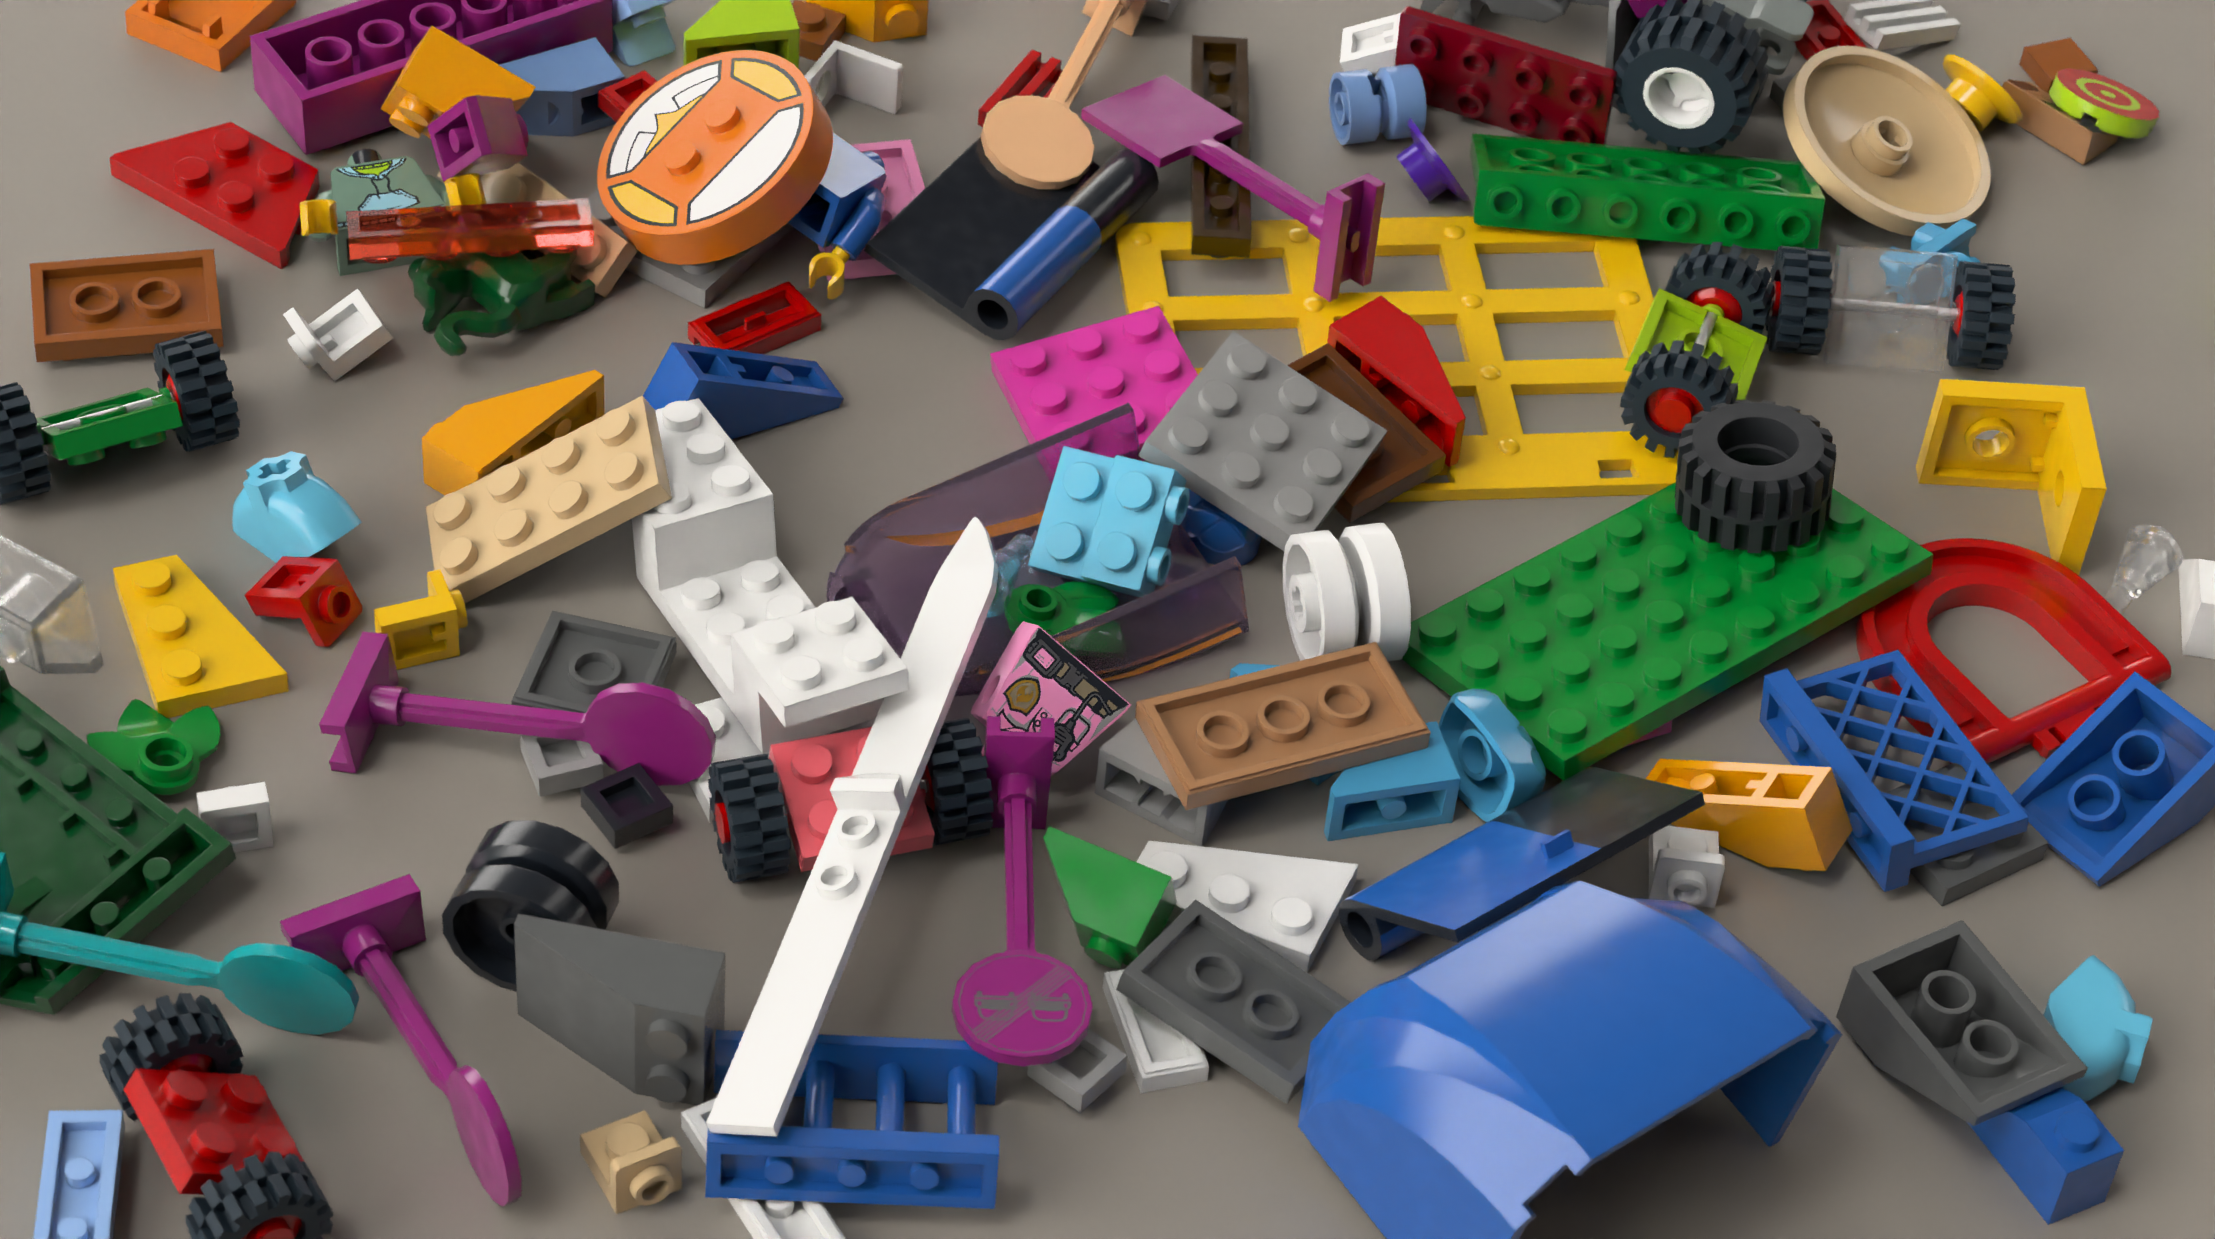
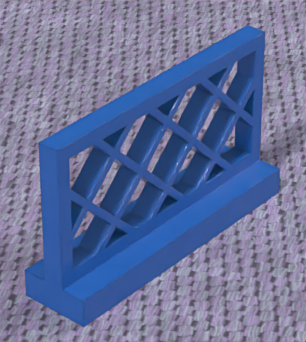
M1899 650L1798 681L1788 668L1764 675L1760 723L1791 765L1832 768L1853 829L1847 841L1884 892L1908 885L1911 868L2027 831L2029 820L2027 814ZM1892 675L1902 688V691L1898 696L1868 688L1866 685L1867 682ZM1826 695L1848 702L1842 714L1816 707L1812 699ZM1858 704L1892 713L1887 725L1853 717ZM1904 716L1929 723L1934 729L1932 737L1898 729L1901 717ZM1845 734L1878 742L1879 745L1875 755L1848 749L1842 742ZM1889 746L1924 755L1919 768L1885 759ZM1937 758L1961 765L1967 772L1965 779L1962 780L1929 771L1933 759ZM1880 776L1912 785L1907 798L1879 791L1874 785L1876 777ZM1921 789L1956 797L1957 799L1952 811L1917 802ZM1966 801H1971L1995 808L2000 816L1983 820L1962 814ZM1909 819L1944 828V832L1942 835L1917 842L1906 826Z

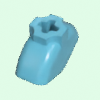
M293 451L274 458H264L247 469L248 479L243 482L244 488L233 504V531L237 536L275 563L282 556H312L362 523L347 501L323 479L314 476L307 456Z
M2091 955L2050 994L2043 1014L2088 1068L2084 1077L2062 1086L2083 1099L2084 1102L2113 1087L2117 1079L2134 1084L2153 1020L2150 1016L2136 1013L2135 1002L2119 975L2095 955Z

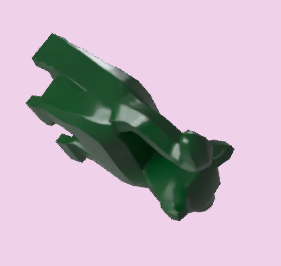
M521 210L511 217L510 229L505 232L473 240L451 256L433 253L426 257L415 259L409 267L408 275L413 282L414 297L426 309L422 322L423 329L429 332L436 327L434 338L442 351L450 356H460L466 353L467 347L459 336L471 335L495 338L512 330L520 331L534 328L542 323L567 318L579 311L586 310L594 305L595 283L590 279L579 284L571 280V264L577 257V249L563 239H557L549 244L548 254L537 258L531 251L528 243L532 241L531 237L540 229V222ZM464 297H472L489 313L468 310L455 313L450 312L458 306Z

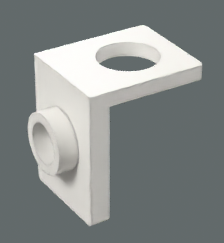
M835 40L805 74V78L815 93L818 82L824 74L821 88L817 94L824 107L835 94H839L892 114H896L901 108L903 65Z

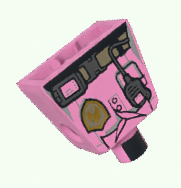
M1023 621L1016 629L972 706L971 714L985 727L987 716H1001V731L1040 732L1041 718H1054L1055 742L1052 776L1129 709L1131 704L1039 625ZM984 746L981 752L982 756H984Z

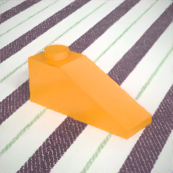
M596 370L464 405L443 422L433 425L427 434L422 437L424 483L445 496L489 475L501 466L510 464L549 444L554 439L598 419L605 414L604 375Z
M1660 758L1645 778L1702 792L1705 805L1671 824L1676 827L1718 831L1719 846L1766 867L1799 869L1802 871H1826L1853 830L1831 767Z

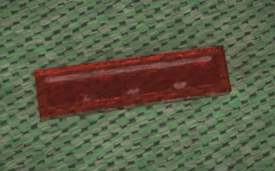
M588 198L346 212L350 260L363 259L374 264L392 262L397 257L425 256L432 260H447L462 253L485 252L491 256L505 257L513 255L519 250L546 249L553 253H569L577 250L579 247L594 246L593 220Z

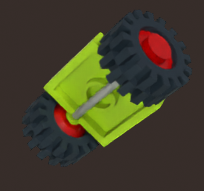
M1712 242L1708 253L1703 244L1693 247L1690 256L1685 252L1679 258L1677 265H1674L1665 290L1658 289L1624 369L1631 372L1621 397L1620 407H1624L1621 416L1624 425L1633 423L1630 431L1631 436L1637 441L1646 435L1648 440L1645 448L1652 452L1660 444L1666 446L1665 457L1675 458L1679 448L1681 431L1685 424L1692 423L1693 416L1701 411L1711 412V406L1721 403L1735 404L1736 400H1745L1768 338L1762 335L1773 305L1772 300L1775 294L1774 284H1768L1771 274L1767 267L1756 271L1760 260L1757 256L1751 253L1746 260L1739 257L1743 247L1733 244L1730 253H1724L1723 242Z

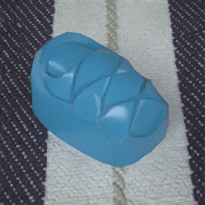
M1469 689L1452 695L1441 716L1439 728L1461 778L1457 796L1480 819L1488 822L1540 794L1546 780V771L1543 761L1523 726H1519L1520 722L1506 708L1500 698L1486 689Z

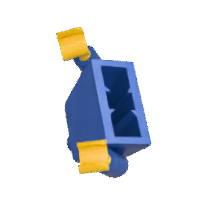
M833 133L832 154L823 179L809 201L788 222L822 248L829 245L832 246V252L817 254L809 264V288H812L817 279L822 276L832 277L827 287L828 299H835L842 294L844 290L845 264L848 259L855 261L866 244L877 231L886 202L885 196L881 192L887 177L881 157L873 151L860 152L835 133Z

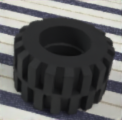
M1736 400L1735 404L1721 403L1711 406V412H1699L1692 417V423L1685 424L1681 431V439H1679L1675 485V509L1677 515L1683 516L1682 523L1691 531H1698V537L1708 543H1720L1721 548L1732 551L1743 549L1748 550L1747 553H1761V550L1780 552L1787 550L1788 545L1801 546L1809 542L1810 535H1818L1824 529V523L1828 521L1830 515L1836 445L1832 444L1833 436L1829 430L1821 428L1820 421L1812 415L1800 414V409L1789 405L1785 407L1775 405L1776 402L1762 400V402Z

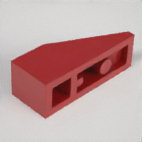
M1383 296L1377 297L1329 325L1327 343L1341 354L1446 454L1444 464L1451 467L1458 463L1466 417L1424 328Z

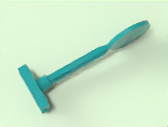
M0 852V954L18 957L21 953L187 986L216 988L221 990L225 997L241 1012L266 1025L293 1033L319 1035L337 1032L353 1021L359 1001V994L353 981L337 966L304 950L287 945L255 943L239 946L227 954L223 962H217L194 954L28 922L27 916L7 913L14 894V888L6 853Z

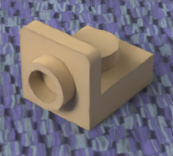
M646 1110L580 1135V1153L616 1214L640 1205L647 1206L658 1203L670 1193L682 1189V1148L675 1137L662 1139Z

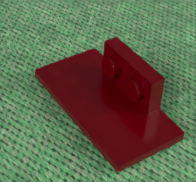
M1406 6L1403 9L1399 21L1395 66L1414 64L1422 77L1427 105L1534 139L1606 145L1617 81V72L1615 70L1417 8Z

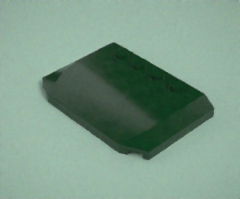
M0 666V852L6 853L14 888V894L7 913L27 916L28 922L139 943L236 860L232 843L184 807L179 813H176L12 687L5 669ZM21 953L18 957L0 954V1004L55 1015L103 974L106 969Z

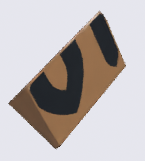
M2011 79L2006 80L2002 84V88L2013 98L2022 112V120L2015 124L2080 164L2085 165L2117 142V135L2099 130V127L2095 126L2096 122L2083 115L2082 119H2075L2056 106L2047 92L2034 84Z

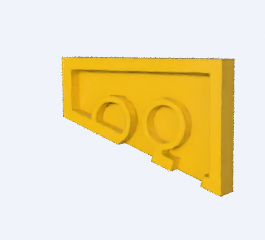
M177 554L113 568L115 588L155 709L158 713H161L166 718L184 715L193 709L203 706H210L212 709L289 691L287 672Z

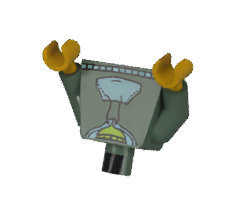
M361 149L353 153L348 159L347 166L336 167L330 172L331 190L320 193L315 200L299 203L302 236H308L316 242H324L335 234L337 267L340 276L411 264L415 259L423 258L433 253L451 256L449 220L468 212L471 207L487 205L479 173L454 176L443 183L432 175H425L414 158L401 156L382 160L380 154L373 149Z

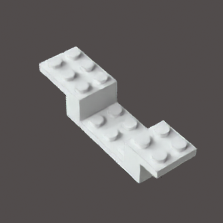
M699 398L689 401H675L669 403L664 408L655 410L672 499L632 518L637 579L758 749L764 754L770 752L771 744L822 736L876 719L884 697L909 690L908 668L853 597L839 601H829L821 604L819 607L814 606L777 557L773 493Z

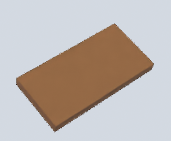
M1377 642L1136 702L1135 718L1185 810L1428 748L1431 733Z

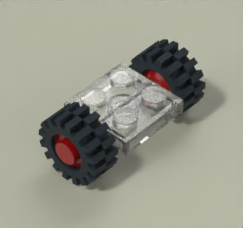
M1837 244L1833 279H1830L1832 262H1830L1831 255L1828 250L1788 246L1778 247V252L1776 251L1774 255V264L1771 267V282H1769V284H1774L1775 294L1772 300L1773 305L1766 322V331H1768L1766 341L1769 344V351L1818 355L1825 342L1823 361L1827 364L1944 374L1945 360L1947 358L1949 359L1948 364L1953 367L1999 370L2003 367V360H2006L2008 355L2007 344H2011L2012 333L2010 329L2011 324L2014 325L2015 314H2012L2013 306L2016 304V294H2013L2015 278L2012 277L2013 270L2012 267H2009L2010 265L1960 261L1957 267L1958 256L1955 254Z

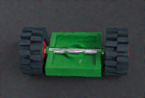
M201 331L154 345L153 356L156 360L154 368L159 377V381H157L159 393L147 387L36 418L34 412L31 413L29 399L27 395L24 396L23 388L21 385H18V382L0 386V505L51 490L49 482L51 481V474L47 467L49 462L45 452L58 460L67 459L68 465L74 466L100 460L106 456L104 448L127 441L130 448L147 447L163 442L167 439L165 431L170 429L176 430L177 439L180 445L183 444L186 452L237 439L236 437H239L238 428L240 427V420L236 414L238 411L237 401L232 396L234 389L232 381L228 380L226 374L227 366L225 361L220 359V349L217 343L214 344L211 334L207 333V331Z

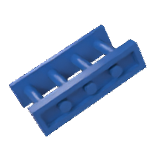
M716 1030L714 1093L720 1092L745 1031ZM818 1034L793 1097H805L803 1127L781 1126L777 1136L710 1133L708 1129L705 1197L995 1209L999 1164V1135L976 1134V1104L995 1105L998 1062L976 1052L965 1040ZM833 1099L876 1100L875 1130L832 1128ZM905 1101L947 1103V1133L904 1131Z

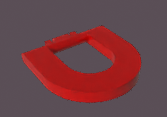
M1957 538L1938 540L1920 545L1934 554L1931 574L1859 614L1856 625V644L1860 660L1863 661L1899 650L1987 764L2029 744L2040 753V756L2047 759L2134 672L2154 686L2167 681L2172 673L2168 659L2079 575L2059 562L2033 550L1988 539ZM1962 606H1984L2008 612L2032 626L2089 682L2014 717L2008 718L1937 648L1929 634L1927 624L1938 614ZM1892 675L1872 681L1879 691L1898 696L1902 691V688ZM1904 717L1921 735L1932 737L1934 729L1929 723Z

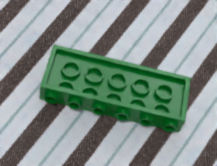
M1472 133L1470 160L1476 184L1473 220L1477 225L1711 245L1712 242H1723V246L1732 247L1734 244L1743 248L1778 251L1779 246L1818 249L1825 197L1819 184L1800 161L1707 153L1690 154V152L1683 151L1678 153L1660 149Z

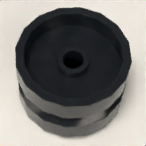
M535 820L506 821L488 829L466 868V874L457 885L442 913L443 934L454 954L474 973L501 988L517 992L514 931L517 915L523 914L605 930L619 903V882L608 861L588 842L567 830Z

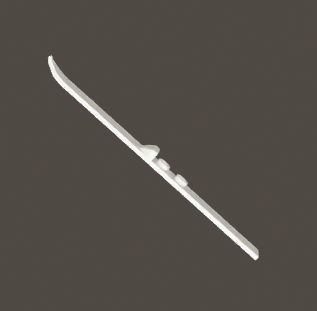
M976 517L970 521L936 575L901 656V660L908 668L909 690L884 697L852 776L834 779L830 792L837 807V812L706 1124L710 1133L777 1136L996 594L999 570L990 535L983 523Z

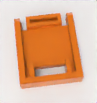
M138 0L125 11L127 34L222 72L251 45L250 36L267 31L296 4L297 0Z

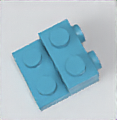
M1063 446L1028 566L1038 572L1077 582L1096 584L1108 590L1152 600L1155 586H1161L1169 573L1172 555L1171 550L1167 546L1173 525H1180L1187 512L1189 504V490L1185 488L1187 480L1172 468L1119 455L1111 458Z

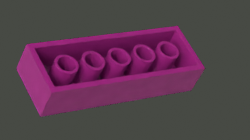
M359 0L250 36L254 90L302 151L308 155L393 126L389 121L391 115L380 108L413 51L431 26L436 27L498 65L596 37L605 51L609 53L613 51L612 0Z

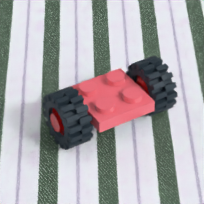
M962 718L943 723L890 856L932 848L933 844L940 845L984 837L991 833L990 828L993 826V818L990 812H994L993 801L989 796V791H992L991 779L987 778L986 769L988 768L986 756H982L981 753L983 745L980 736L976 737V727L973 723H970V719ZM872 727L771 744L769 759L765 753L711 763V767H709L710 779H708V788L712 795L709 798L710 809L714 814L712 822L714 832H717L718 836L717 846L719 854L722 853V863L730 881L735 883L788 873V865H790L791 859L788 849L791 848L786 828H789L801 872L813 869L837 812V807L830 792L831 786L835 778L852 776Z

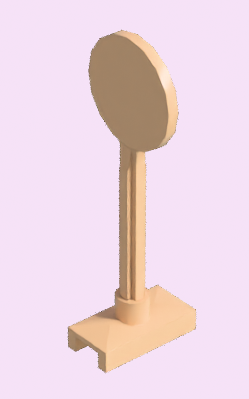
M1087 0L1082 13L1091 17V20L1049 97L1014 96L998 102L987 113L980 138L985 155L999 172L1018 184L1035 189H1062L1077 183L1084 176L1091 165L1095 147L1090 130L1079 116L1070 110V106L1112 28L1132 36L1148 0Z

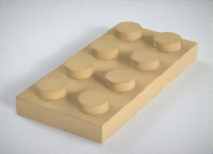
M642 395L426 506L434 570H441L449 591L458 589L465 604L672 499L655 409Z

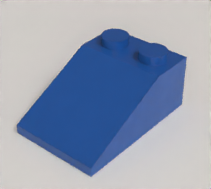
M2134 672L2012 796L2029 817L2028 822L2049 842L2048 847L2100 887L2198 824L2215 806V731L2145 678Z

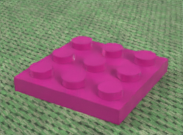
M1159 306L990 353L992 373L1051 486L1063 446L1111 458L1119 455L1145 461L1138 456L1145 441L1198 375Z

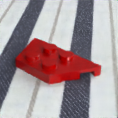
M232 122L117 152L109 157L111 175L279 269H283L288 265L290 260L289 246L294 235H300L301 233L299 203L315 200L320 188L319 170Z

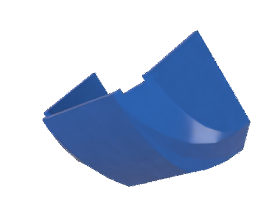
M1576 881L1553 887L1525 907L1403 975L1375 986L1336 1012L1310 1043L1298 1127L1386 1239H1519L1525 1227L1537 1217L1528 1204L1567 1167L1575 1175L1581 1176L1594 1163L1718 1089H1721L1769 1147L1778 1143L1840 1040L1842 1033L1782 974L1723 925L1690 904L1682 901L1629 898L1583 881Z

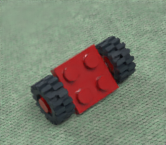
M179 993L176 1003L172 1004L170 998L166 995L156 998L157 1008L151 1011H147L144 1004L134 1009L133 1013L137 1019L132 1023L121 1019L114 1026L119 1037L107 1036L102 1044L106 1053L100 1054L102 1072L127 1116L134 1122L139 1119L179 1194L205 1195V1197H193L189 1204L192 1214L186 1215V1225L192 1239H323L321 1235L331 1234L333 1223L330 1218L334 1217L332 1208L303 1160L293 1138L289 1135L257 1076L241 1074L243 1063L240 1058L244 1057L242 1049L215 1003L212 1005L209 998L203 995H199L194 1000L191 993Z

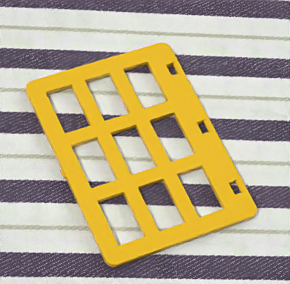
M1473 216L1380 217L1375 256L1439 255L1447 290L1339 293L1338 299L1329 302L1313 291L1320 240L1309 234L1307 226L1296 219L1251 220L1250 258H1214L1209 255L1191 254V222L1130 223L1122 226L1116 233L1115 252L1126 315L1159 306L1174 333L1175 331L1297 328L1302 354L1305 356L1327 344L1329 325L1379 296H1383L1402 312L1411 316L1420 325H1456L1465 361L1440 362L1456 397L1474 396L1483 435H1463L1458 463L1451 467L1444 464L1443 471L1437 474L1447 475L1448 482L1421 483L1388 502L1652 495L1676 482L1678 450L1675 458L1665 457L1666 446L1660 444L1652 452L1645 448L1648 440L1646 435L1636 441L1631 436L1630 431L1523 434L1514 395L1624 392L1631 372L1624 369L1648 310L1654 300L1635 238L1483 226L1475 224ZM1594 252L1603 287L1486 289L1477 254ZM1282 258L1290 293L1168 296L1162 261ZM1613 321L1624 358L1504 360L1495 324ZM1195 368L1197 374H1199V373L1201 372V370L1203 369V368ZM1631 470L1632 477L1600 478V471Z

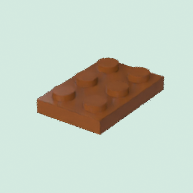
M214 249L30 263L34 345L37 362L70 361L83 358L153 353L154 345L201 331L210 333L214 344L217 343L218 347H224Z

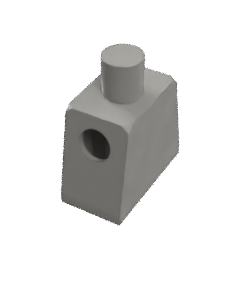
M1136 719L1106 741L1099 749L1095 794L1198 846H1203L1206 843L1228 800L1185 810Z

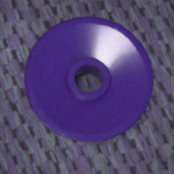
M1409 118L1407 125L1414 143L1399 153L1396 158L1429 202L1447 189L1463 201H1470L1437 152L1413 120Z

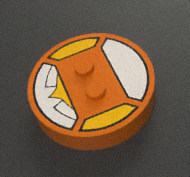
M736 50L710 55L684 65L657 81L644 91L622 114L607 137L599 158L597 169L598 192L603 205L625 237L645 256L660 262L677 265L703 264L721 260L743 252L777 232L809 201L824 177L832 154L833 129L831 120L805 76L793 63L785 58L755 50Z

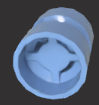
M1414 64L1379 68L1375 77L1368 69L1333 74L1329 86V110L1333 131L1341 145L1376 141L1380 132L1387 140L1412 137L1407 125L1409 118L1413 120L1423 133L1426 124V96L1422 77Z

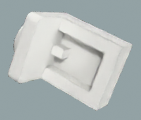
M358 288L310 324L302 318L294 307L283 314L295 332L287 341L298 357L309 369L319 363L334 381L338 380L393 339L385 324Z

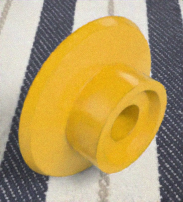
M1947 54L1944 57L1943 68L1952 81L1945 90L1964 109L1978 131H1983L1994 117L2009 124L2022 120V112L2016 102L1993 78L1959 56Z

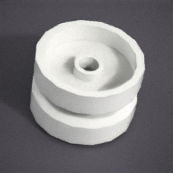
M1385 523L1345 527L1339 541L1329 530L1290 535L1285 545L1282 565L1283 594L1292 641L1300 661L1377 642L1387 661L1402 659L1408 649L1411 632V603L1407 574L1401 551L1392 531Z

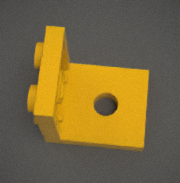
M1940 379L1916 464L1918 484L2037 490L2050 557L2079 575L2107 489L2085 387ZM1988 430L2001 431L1990 440L1975 438L1980 433Z

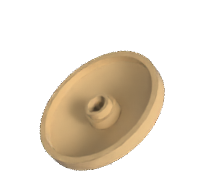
M1837 46L1822 50L1810 57L1788 84L1783 100V117L1787 135L1795 153L1808 173L1833 199L1863 220L1885 230L1913 237L1916 230L1927 222L1947 229L1962 218L1969 220L1987 197L1991 179L1990 163L1978 130L1964 109L1943 87L1911 64L1890 54L1870 48Z

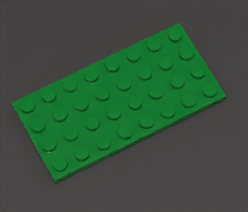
M1675 482L1412 621L1408 649L1402 660L1451 697L1457 692L1469 689H1486L1496 694L1506 708L1520 722L1519 726L1525 728L1544 766L1564 781L1930 575L1934 554L1835 489H1832L1829 519L1825 521L1824 529L1818 535H1810L1809 542L1801 546L1788 545L1787 550L1780 552L1761 550V553H1747L1748 550L1735 549L1734 551L1721 548L1720 543H1708L1698 537V531L1688 530L1682 523L1683 516L1677 515L1675 509Z

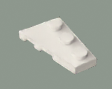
M1150 840L1137 860V863L1172 877L1177 903L1168 919L1169 922H1173L1196 899L1306 973L1339 914L1340 904L1347 899L1356 882L1359 864Z

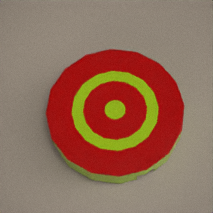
M2068 68L2059 70L2049 91L2050 98L2056 106L2071 117L2082 119L2085 112L2097 120L2095 126L2099 127V130L2125 138L2139 139L2148 136L2159 118V110L2139 92L2120 82L2084 70Z

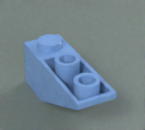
M596 37L500 64L501 67L535 86L531 96L516 112V114H519L524 119L528 135L577 136L616 124L611 117L598 107V91L624 80L625 76Z

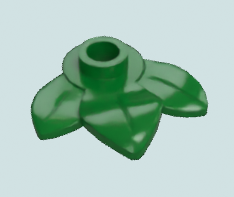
M1066 582L1057 587L1050 588L1040 584H1026L1013 589L1007 596L1004 613L1013 634L1024 621L1039 625L1071 654L1072 651L1120 653L1123 649L1122 632L1117 621L1110 614L1117 608L1119 598L1110 590L1100 585L1087 582Z
M134 699L131 700L122 713L118 722L117 732L90 733L87 735V744L124 773L132 776L137 783L149 792L160 795H172L183 792L196 783L199 777L200 762L218 749L220 743V724L210 706L193 709L173 722L144 702Z

